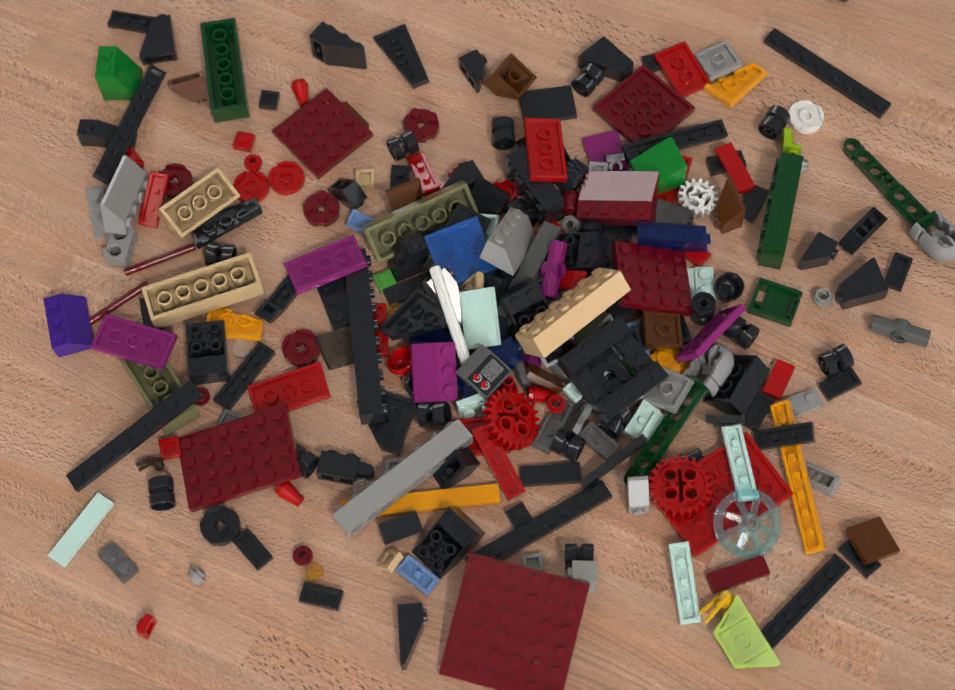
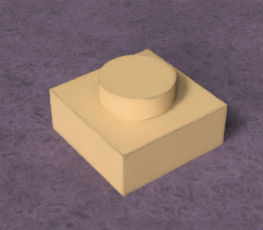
M374 168L356 169V181L362 189L375 188Z
M388 549L377 563V566L381 570L392 573L400 565L404 556L398 551Z

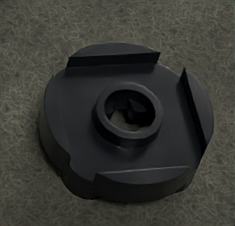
M216 506L209 509L200 522V531L204 539L212 546L228 545L240 535V519L234 510L232 511L226 506ZM218 522L226 524L222 530L215 529L218 526Z

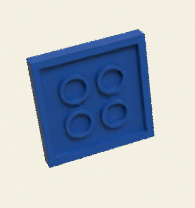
M477 216L424 236L434 265H439L445 269L450 268L456 275L454 280L457 282V285L462 284L478 271L485 275L498 270L496 266L479 258L487 240Z

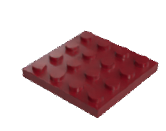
M643 64L593 106V111L632 143L670 133L695 111V107Z
M327 88L272 130V134L317 179H320L373 137V133Z
M614 241L612 249L615 270L621 271L631 289L619 299L620 307L677 313L682 316L691 317L693 314L690 306L692 298L684 251Z

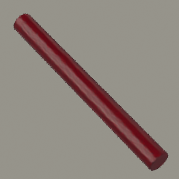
M192 243L123 270L125 275L128 276L195 251L196 247Z
M143 282L89 318L91 326L104 318L105 314H110L142 293L141 287L149 285L148 282Z

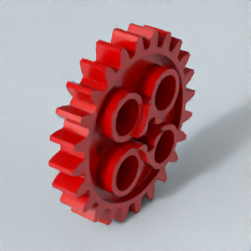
M511 387L497 390L487 398L488 401L484 403L487 408L482 410L487 415L482 420L487 421L484 428L490 429L487 434H493L492 441L498 440L499 447L504 445L505 450L511 448V451L517 449L519 451L530 446V443L535 441L534 437L538 435L536 430L540 428L536 422L540 418L535 417L538 411L533 410L535 404L529 403L530 397L525 399L524 392L519 394L518 389L512 391Z
M680 455L677 456V460L669 456V462L662 459V466L656 463V470L652 469V476L648 477V482L651 483L648 485L649 490H651L649 497H655L652 500V504H659L658 511L664 508V515L672 512V518H674L677 513L680 519H682L685 513L691 518L692 511L698 515L699 508L705 509L704 503L709 504V497L712 496L713 491L710 489L713 488V483H709L712 477L706 476L708 469L701 470L703 463L696 465V459L694 458L690 462L687 455L684 460H681ZM678 470L681 471L682 503L679 502ZM690 474L694 479L689 480L685 475ZM672 475L674 479L668 480L664 476ZM671 493L675 498L669 499L666 497V494ZM687 493H692V494H694L696 497L693 498V499H690V498H688V497L686 496V494H687Z

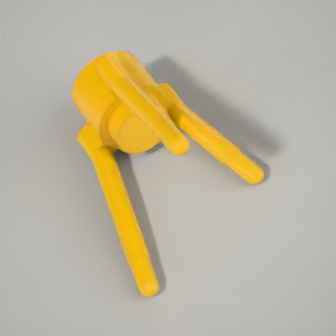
M723 590L720 595L716 594L709 603L700 609L701 615L712 605L715 604L716 606L704 620V623L707 624L719 610L722 612L727 611L734 601V595L726 590Z

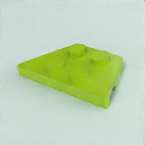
M738 595L735 596L731 606L725 612L721 622L713 632L735 670L782 665Z

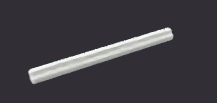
M439 265L430 268V273L452 340L455 342V349L460 364L462 365L470 357L441 267Z

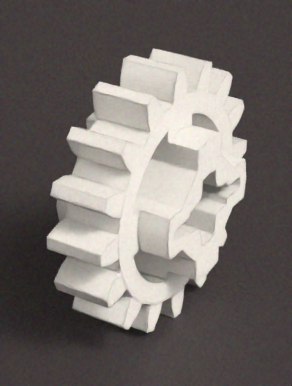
M692 178L691 183L685 181L684 186L681 185L677 195L679 198L678 204H683L682 207L692 210L693 217H696L697 214L701 218L705 213L709 215L711 210L715 209L718 198H716L718 192L713 191L714 185L709 187V181L702 183V178L698 182L694 178Z

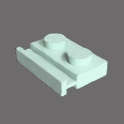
M687 267L691 298L699 292L710 293L715 298L713 267Z
M479 394L456 401L459 419L471 418L476 413L482 412L483 409L487 408L484 403L488 399L484 400Z
M642 400L624 428L623 433L633 440L644 434L648 442L666 414H662L656 407L646 400Z

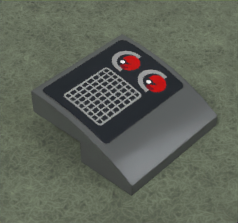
M481 344L455 373L485 400L513 371L493 352Z

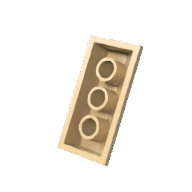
M217 167L160 207L157 215L169 230L182 239L240 198V194Z

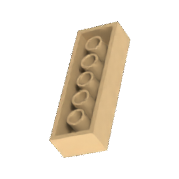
M251 252L141 287L150 319L156 329L265 294Z
M601 267L593 270L592 275L577 283L578 286L565 292L560 300L551 303L548 306L549 308L537 314L532 322L520 327V331L515 336L524 352L541 358L547 357L629 292L631 289L621 271Z

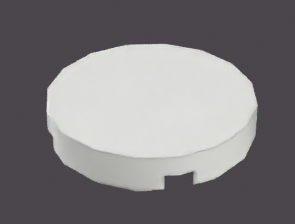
M809 100L795 102L788 111L791 116L788 122L790 127L802 134L816 132L821 128L824 121L822 108Z

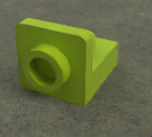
M784 128L781 137V153L800 155L802 145L794 144L795 137L791 136L792 128Z

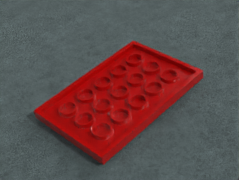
M747 431L743 435L758 493V500L738 503L724 445L695 463L696 465L703 463L701 470L708 469L706 476L712 477L709 483H713V488L710 489L713 492L712 496L709 497V504L704 503L705 509L699 508L698 515L692 511L691 518L685 513L682 519H680L677 513L672 518V512L664 515L665 509L662 508L660 510L683 542L689 541L690 551L694 558L782 504L794 494ZM680 472L678 473L679 480L677 485L679 486V502L682 503L683 488L681 487ZM690 474L685 475L689 480L694 479ZM671 493L666 494V497L669 499L675 498ZM687 493V494H686V496H687L688 498H690V499H693V498L696 497V496H695L694 494H692V493Z

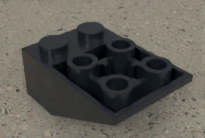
M322 21L309 35L313 57L326 65L367 69L364 46L360 42L350 39L347 34L337 31L334 26Z
M591 231L559 235L557 240L567 243L564 259L566 270L586 271V276H590L593 270L605 267L609 239L601 233Z
M528 278L497 295L516 333L520 331V327L532 322L537 314L549 308L538 282L532 278Z
M224 320L186 324L190 380L195 385L227 382L231 376Z
M458 506L448 507L412 553L439 579H442L476 546L485 535V532Z

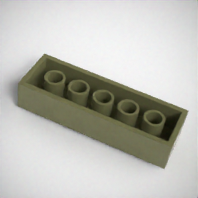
M460 180L362 225V231L375 260L381 263L392 258L402 239L419 232L424 239V236L444 229L458 203L478 212L467 183Z
M141 319L136 321V323L143 324ZM117 357L150 410L183 386L168 362L162 371ZM195 404L162 428L166 436L200 417Z

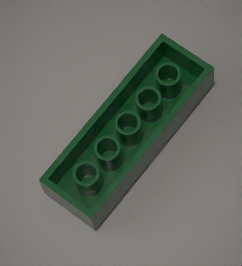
M228 18L200 23L210 106L214 122L250 117L236 19Z
M782 152L780 159L776 158L756 258H759L758 266L781 269L804 156Z

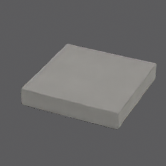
M727 41L694 54L710 81L742 68V62Z
M662 367L669 375L668 378L647 392L641 400H646L650 404L676 414L692 388L694 381Z

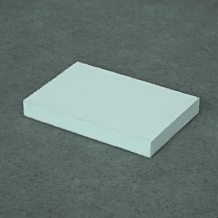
M495 287L459 292L464 339L468 350L477 349L481 344L485 347L501 345Z

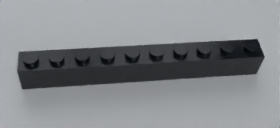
M363 248L360 250L367 263V267L346 275L361 425L385 422L384 415L388 414L387 404L382 401V398L386 397L385 386H381L380 383L381 380H384L383 369H379V364L382 363L381 352H377V347H380L379 335L375 336V331L378 330V321L373 318V314H377L376 303H372L371 299L375 298L374 287H370V282H373L372 271H368V267L371 266V257L366 255V249Z

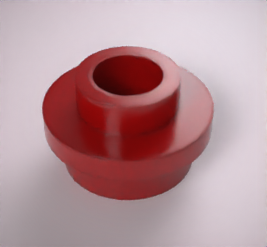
M256 154L248 155L244 160V166L249 171H258L262 166V159Z
M552 395L547 399L546 406L551 413L559 414L564 411L566 401L560 395ZM558 403L559 407H554L553 404Z

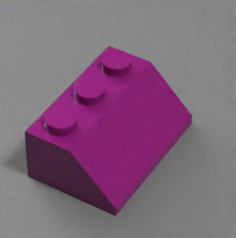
M455 342L411 344L413 403L458 401L457 374L455 373Z

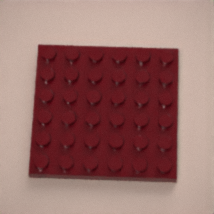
M469 552L439 674L495 690H564L590 583Z

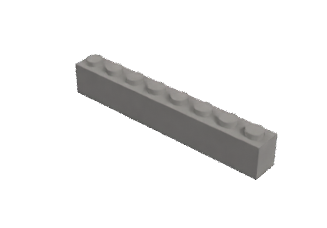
M459 419L447 423L443 428L444 430L438 434L434 433L430 436L427 443L423 446H417L410 456L401 458L397 466L393 469H387L383 472L380 479L371 481L363 492L354 494L350 498V502L346 505H340L335 509L333 519L348 538L436 472L455 451L466 449L473 443V435Z

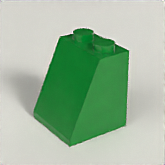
M99 46L95 78L103 99L131 101L142 81L143 69L117 46Z
M669 137L630 160L628 171H658L660 173L658 194L685 184L687 165L672 137Z

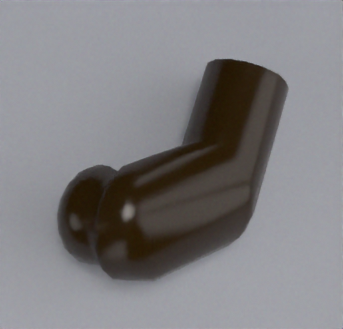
M148 456L135 463L139 472L150 466H154L157 471L165 468L163 459L157 456Z

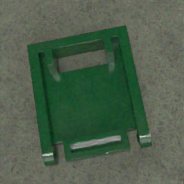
M760 277L747 313L791 327L803 292ZM759 291L766 293L763 303L756 301Z

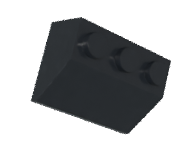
M733 355L734 367L723 385L719 386L714 397L706 395L703 401L728 415H745L770 370L757 355Z

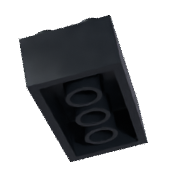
M522 146L506 155V164H504L506 169L505 178L515 184L518 196H522L529 206V210H532L538 217L537 222L543 224L544 221L551 223L554 220L558 222L563 219L564 198L552 182L529 180L526 147Z

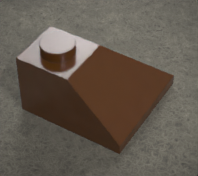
M510 53L483 84L496 96L519 100L537 77Z
M202 71L168 80L171 91L192 102L202 103L209 98V92Z
M420 178L385 190L389 213L422 198Z
M730 178L725 182L713 218L714 226L716 229L719 228L721 234L742 227L746 211Z

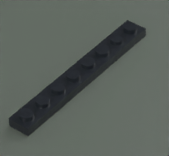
M776 28L764 39L763 43L877 118L881 119L891 107L892 103Z
M152 64L149 66L92 177L106 185L110 184L166 72Z
M189 380L68 473L66 476L75 491L80 492L200 400L203 395L195 383Z
M600 480L473 553L503 561L612 499V494L604 482Z

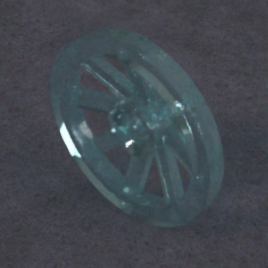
M754 489L736 490L728 494L716 509L714 515L716 537L721 546L735 556L754 558L764 555L773 548L780 536L782 522L779 509L775 502L761 491ZM740 497H753L750 513ZM735 501L742 516L727 512V507ZM762 501L769 510L757 516L759 502ZM723 517L738 522V526L724 531ZM772 517V529L761 525V522ZM750 520L753 522L751 527L749 526ZM742 531L743 533L736 547L733 546L727 537ZM757 531L769 535V538L762 546ZM751 534L755 549L744 551L742 549Z

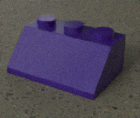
M58 294L43 298L51 347L56 355L62 357L91 349L94 337L89 320L90 314L87 298L69 294Z

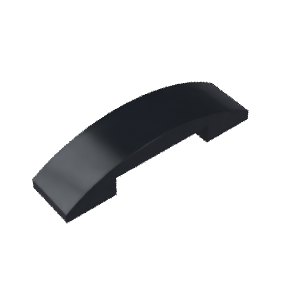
M289 274L269 300L265 299L255 312L256 316L270 324L290 306L297 296Z

